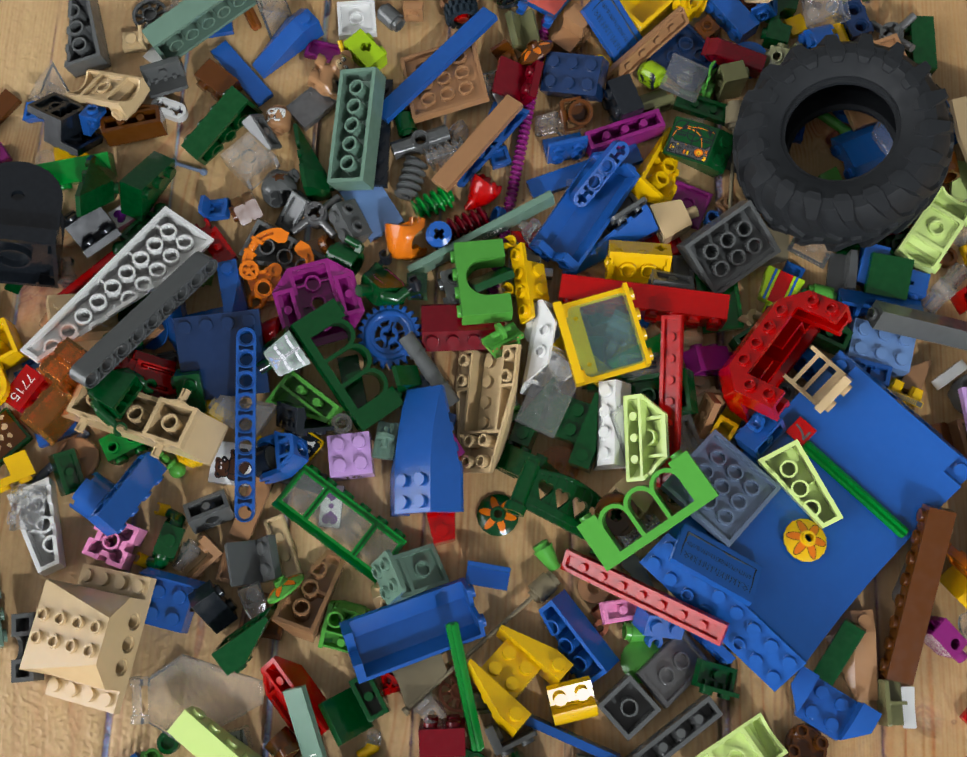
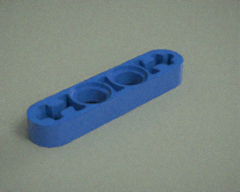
M615 140L606 148L571 192L570 200L578 207H584L589 204L627 157L629 146L626 142ZM617 146H620L621 153H617ZM609 160L610 168L607 171H603L602 163ZM596 176L597 184L590 187V178ZM585 186V188L589 189L590 192H587L585 189H583V187ZM578 194H582V201H580L577 197Z

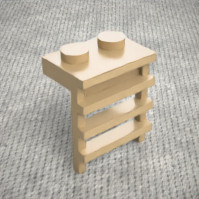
M812 345L810 349L816 355L793 379L787 374L783 378L815 405L814 408L821 414L824 410L829 412L837 404L834 400L839 394L844 397L852 388L850 383L853 379ZM819 357L822 358L826 363L803 388L796 383ZM831 366L836 372L811 396L806 390Z

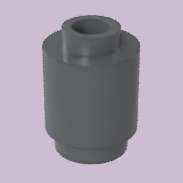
M383 4L378 8L377 18L388 29L398 32L403 28L405 24L403 15L391 4Z

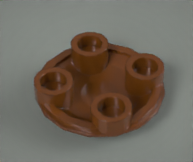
M799 724L789 730L784 745L789 752L787 753L788 757H826L829 743L827 738L822 736L814 727Z

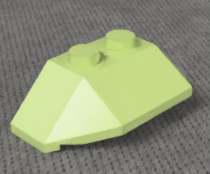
M644 394L623 396L626 482L647 481L669 459L668 414Z

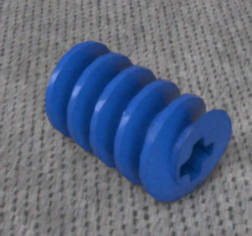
M434 221L428 226L425 233L427 243L433 248L446 246L452 237L450 226L443 221ZM435 230L436 232L441 231L443 233L441 235L442 239L434 238Z

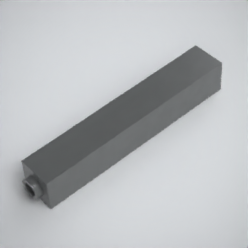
M875 300L865 316L873 329L967 350L966 321Z

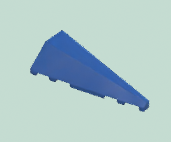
M496 101L493 102L488 115L498 105ZM523 108L460 178L457 183L458 187H464L471 180L473 175L480 170L529 115L530 110Z
M648 205L642 206V210L633 217L630 216L624 224L611 231L595 244L577 272L563 270L562 273L577 275L603 262L607 257L609 240L642 242L656 235L659 228Z

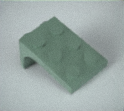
M433 543L396 555H392L390 550H386L371 564L372 575L377 579L380 595L386 601L387 606L450 582Z

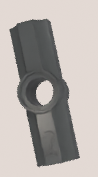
M445 124L427 131L416 130L411 136L390 142L394 158L397 160L415 153L425 154L431 148L451 142V137ZM420 140L425 141L423 144L417 143Z

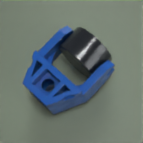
M274 431V434L260 438L257 441L256 477L259 478L260 482L265 481V484L276 483L293 477L309 461L307 441L294 434Z

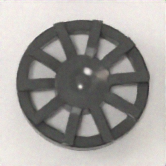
M143 0L135 6L132 19L137 28L138 25L146 22L143 27L145 28L148 24L161 17L159 15L168 10L164 3L159 0ZM161 6L163 10L157 12V10ZM136 17H137V18H143V19L137 22Z

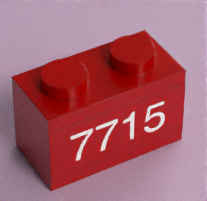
M26 364L10 384V393L5 402L18 412L28 415V413L36 410L38 407L37 402L42 396L50 392L51 385L54 382L36 368Z

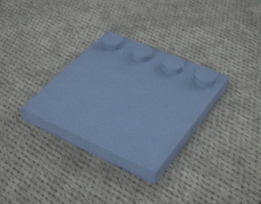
M714 429L691 455L719 492V496L690 516L720 543L730 547L782 487ZM674 474L660 487L681 508L694 501Z

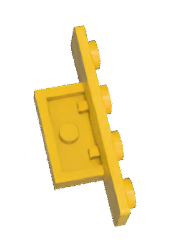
M520 242L510 250V259L515 274L514 285L520 324H526L535 318L534 302L540 299L547 302L550 300L544 264L528 261L525 243Z

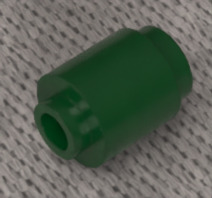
M402 110L394 118L398 135L401 139L411 136L417 130L410 111Z

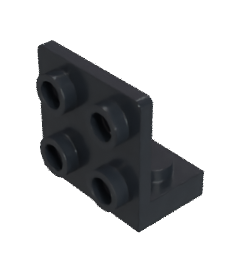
M285 400L277 401L276 426L283 428L284 432L294 433L296 436H307V433L311 432L316 435H325L326 431H334L333 425L315 419L306 420L305 407Z

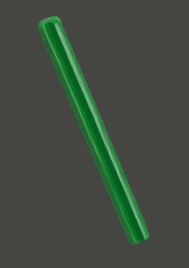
M807 441L802 446L805 453L898 537L903 538L909 532V529L811 441Z
M457 621L448 622L445 627L471 750L473 752H481L484 749V742L459 624Z

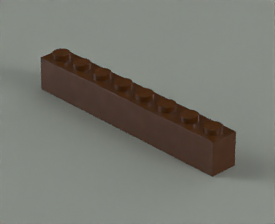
M922 503V507L917 512L916 519L918 523L916 530H913L911 535L912 546L906 555V570L900 578V594H897L895 598L896 610L890 618L889 626L891 629L889 636L884 641V657H881L879 661L880 673L888 680L909 685L914 683L957 515L956 512L950 509Z

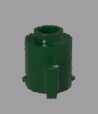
M347 235L345 242L355 247V249L339 241L329 246L325 257L352 270L356 276L364 263V244L358 239Z

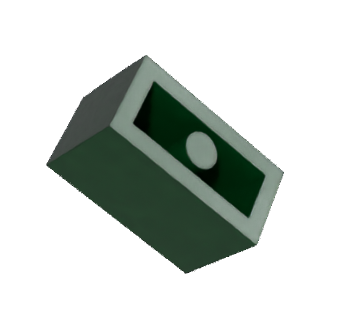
M357 677L349 681L369 723L391 711L375 678L361 684L358 683Z

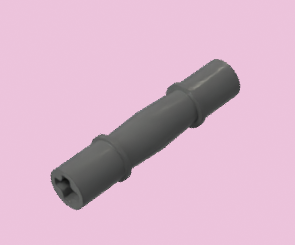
M413 331L402 337L399 342L410 356V359L414 360L431 386L444 385L449 407L458 402L460 399L448 383L449 381L444 379L436 364L425 352L426 348L422 346Z

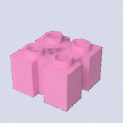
M126 523L127 526L121 533L106 536L94 526L93 529L98 530L95 538H88L82 553L97 560L106 561L105 563L121 570L129 571L136 558V555L132 553L134 547H141L148 531Z

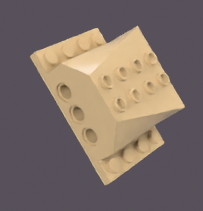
M83 563L77 584L46 579L19 670L50 675L45 695L108 713L120 714L157 579Z

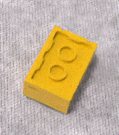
M609 240L607 257L604 260L605 279L648 284L652 269L670 272L672 262L671 244Z

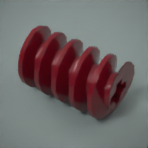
M480 206L476 207V213L472 209L468 211V215L462 212L461 219L458 215H454V222L451 218H446V223L452 231V241H454V236L459 239L462 233L466 235L470 230L472 232L476 228L490 222L486 211L482 210Z

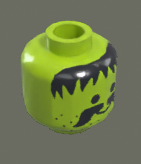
M653 60L643 62L637 71L639 82L652 90L662 87L667 80L665 67Z

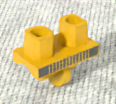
M892 378L887 388L904 403L921 409L924 404L920 402L923 390L911 386L906 396L900 393L905 383Z

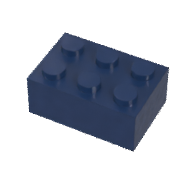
M549 51L546 55L540 91L550 97L573 98L581 96L582 99L587 101L602 102L609 62L603 56Z

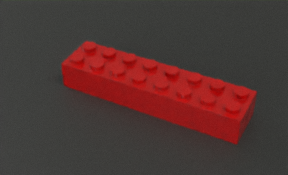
M562 273L558 298L562 304L621 288L622 283L626 281ZM627 282L628 288L632 287L635 295V300H632L634 307L639 308L641 319H644V322L656 323V321H661V315H684V325L687 328H698L700 326L706 327V330L718 331V329L723 328L727 321L730 294ZM623 296L580 308V311H583V314L586 315L599 313L608 318L622 316L625 320H631Z

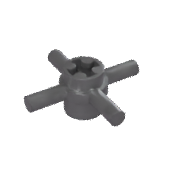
M914 13L907 16L900 24L888 22L881 25L874 20L871 21L874 30L880 33L879 39L897 33L901 44L905 46L906 50L912 52L915 49L913 43L904 39L903 32L904 29L917 19Z
M336 194L324 204L316 201L308 203L304 210V219L290 229L292 234L295 236L310 225L315 229L323 228L329 237L334 239L338 234L328 223L327 213L342 198L339 194Z

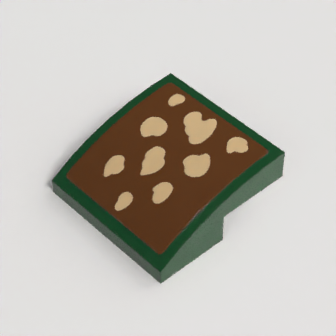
M7 407L0 412V467L4 464L3 458L19 452L34 439L27 428L18 421L14 413Z

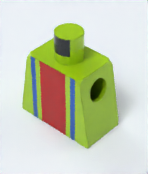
M769 265L764 271L757 297L759 301L765 303L761 313L778 299L797 294L804 285L805 280Z

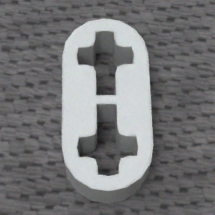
M157 97L152 100L151 105H165L166 108L160 107L166 119L178 123L187 120L189 114L184 104L166 97ZM180 110L182 111V114L178 113L177 115L174 112H179Z
M961 359L936 377L931 383L937 390L941 389L967 370V364Z

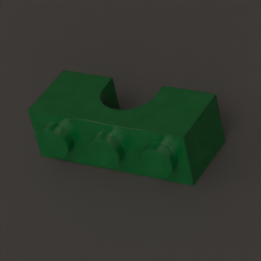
M777 0V15L764 21V23H767L766 28L763 27L760 39H763L761 45L763 48L770 49L771 45L777 46L778 43L788 44L792 26L784 24L780 19L793 17L799 0Z

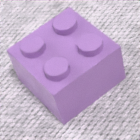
M369 431L327 436L329 470L332 480L343 481L375 477L374 458H372V436Z

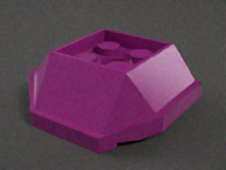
M328 258L287 268L272 292L282 329L287 325L290 327L293 323L316 309L312 305L314 300L320 299L325 304L334 298L345 309L344 314L346 316L343 319L348 321L355 330L365 309L361 297H358L355 292L357 282L354 272ZM332 326L313 337L312 341L316 347L348 339V336L343 328Z

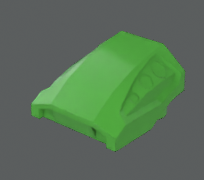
M331 600L322 626L318 647H327L348 653L339 622L371 610L361 604L345 600Z

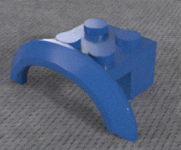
M150 567L139 571L141 575L157 579L145 624L178 633H188L194 612L190 611L191 605L187 595L205 582Z

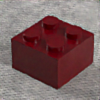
M449 714L447 718L427 715L425 719L420 720L418 730L419 757L466 756L465 717H460L459 714Z

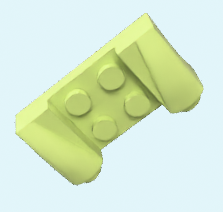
M941 186L932 203L921 212L893 254L898 257L915 260L913 267L921 272L936 274L942 265L940 261L962 228L967 226V204L953 198Z
M760 712L695 757H783L789 752L773 734Z

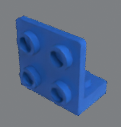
M577 132L543 139L542 146L547 164H560L565 160H579L584 157L589 140L588 136H581V133Z

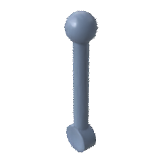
M175 159V167L180 166L199 172L202 176L208 173L205 168L199 169L180 163Z

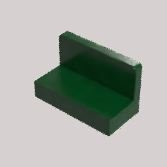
M72 448L48 456L60 495L65 496L76 492L83 483L84 477L75 449Z

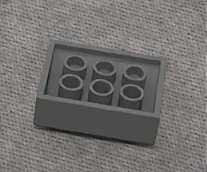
M741 200L676 245L689 267L706 288L714 293H723L781 252L751 200Z

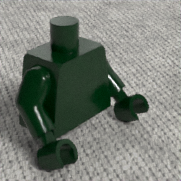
M131 368L114 369L95 387L89 389L87 394L91 399L90 405L95 414L106 425L113 427V434L115 436L121 437V433L116 428L120 426L127 431V425L124 422H117L116 418L119 420L122 418L142 389L145 394L152 395L154 390L147 385L156 388L157 382L154 379L145 380L144 376Z

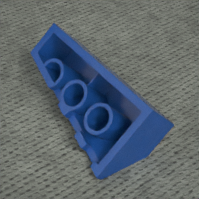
M565 589L538 610L551 636H555L559 652L564 654L574 664L570 670L571 675L574 674L576 678L589 675L591 683L608 673L620 661Z

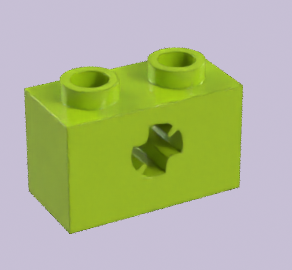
M361 28L343 42L345 50L351 51L352 60L360 68L377 67L381 70L388 64L386 50L381 45L378 46L369 33H365Z

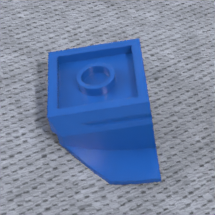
M805 666L798 670L791 682L795 717L833 740H845L868 735L873 732L882 716L880 712L865 703L857 702L821 680L818 674Z

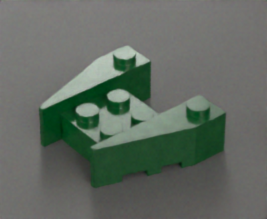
M552 377L518 417L509 440L515 443V446H524L532 450L538 433H542L572 444L574 448L568 461L569 465L590 473L597 456L599 394L595 392L592 402L589 404L555 392L558 383L556 378Z

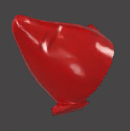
M475 173L470 181L468 201L464 209L466 211L470 209L475 210L478 206L483 207L490 204L500 195L502 186H497L494 181L491 183V178L486 177L485 174L477 175Z

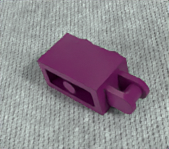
M699 343L691 345L689 350L683 352L685 367L693 371L694 377L719 376V370L733 352H728L727 346H718L716 343L702 346Z

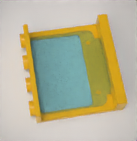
M627 282L622 283L621 288L565 304H562L561 301L552 303V309L557 320L576 388L650 367L652 364L651 360H654L651 348H647L645 340H647L646 330L644 327L641 328L639 320H641L639 308H635L632 301L635 300L632 287L628 288Z

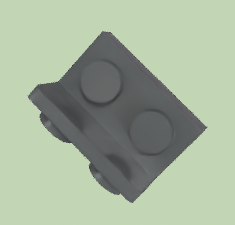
M178 55L140 66L142 76L150 88L149 95L151 99L189 88L184 66L179 60Z

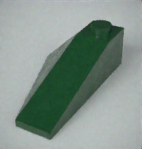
M89 155L86 159L85 167H88V169L82 171V182H79L75 194L77 217H82L114 201L118 194H120V182H117V175L95 155Z

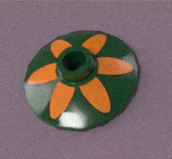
M494 494L482 500L477 510V520L483 531L493 536H502L515 528L519 516L510 514L503 509L506 500H510L509 497L502 494ZM495 511H501L502 516L500 518H496L494 516Z

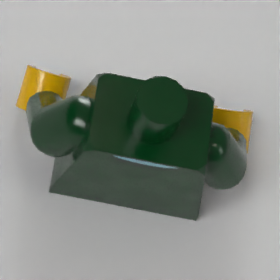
M158 502L159 510L154 511V514L164 516L167 519L154 546L152 556L138 552L137 555L140 557L136 562L133 561L134 564L143 568L152 567L157 569L166 568L168 563L173 564L188 525L184 524L185 516L172 509L168 504Z

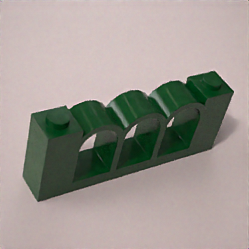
M333 298L293 323L289 328L358 432H363L403 405V395L401 392H398L397 388L394 389L393 386L388 388L387 377L381 370L370 368L372 364L370 351L365 346L354 343L355 330L348 321L343 319L346 316L343 305L339 301L336 302ZM332 326L343 328L348 336L346 346L324 359L312 338ZM354 350L359 352L364 360L362 370L341 384L328 363L346 351ZM363 375L375 376L380 383L379 393L373 399L357 408L344 387Z

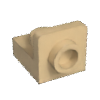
M138 25V31L122 32V48L125 54L148 51V43L150 42L141 31L144 29L142 25Z

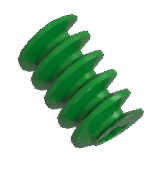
M437 187V193L433 190L429 192L430 197L426 193L422 194L423 201L419 197L415 198V203L410 200L417 217L424 218V215H427L430 219L432 218V211L436 215H439V208L446 212L445 205L452 209L453 202L455 201L451 190L447 193Z

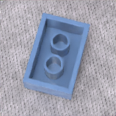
M854 318L847 325L853 331V334L844 351L846 355L892 366L891 376L902 378L910 372L915 338L873 329L867 320Z

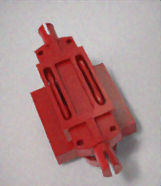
M134 350L132 359L125 358L114 368H131L144 376L145 380L154 379L157 382L156 388L147 385L154 390L150 396L166 398V395H177L176 389H173L171 385V376L176 371V362Z

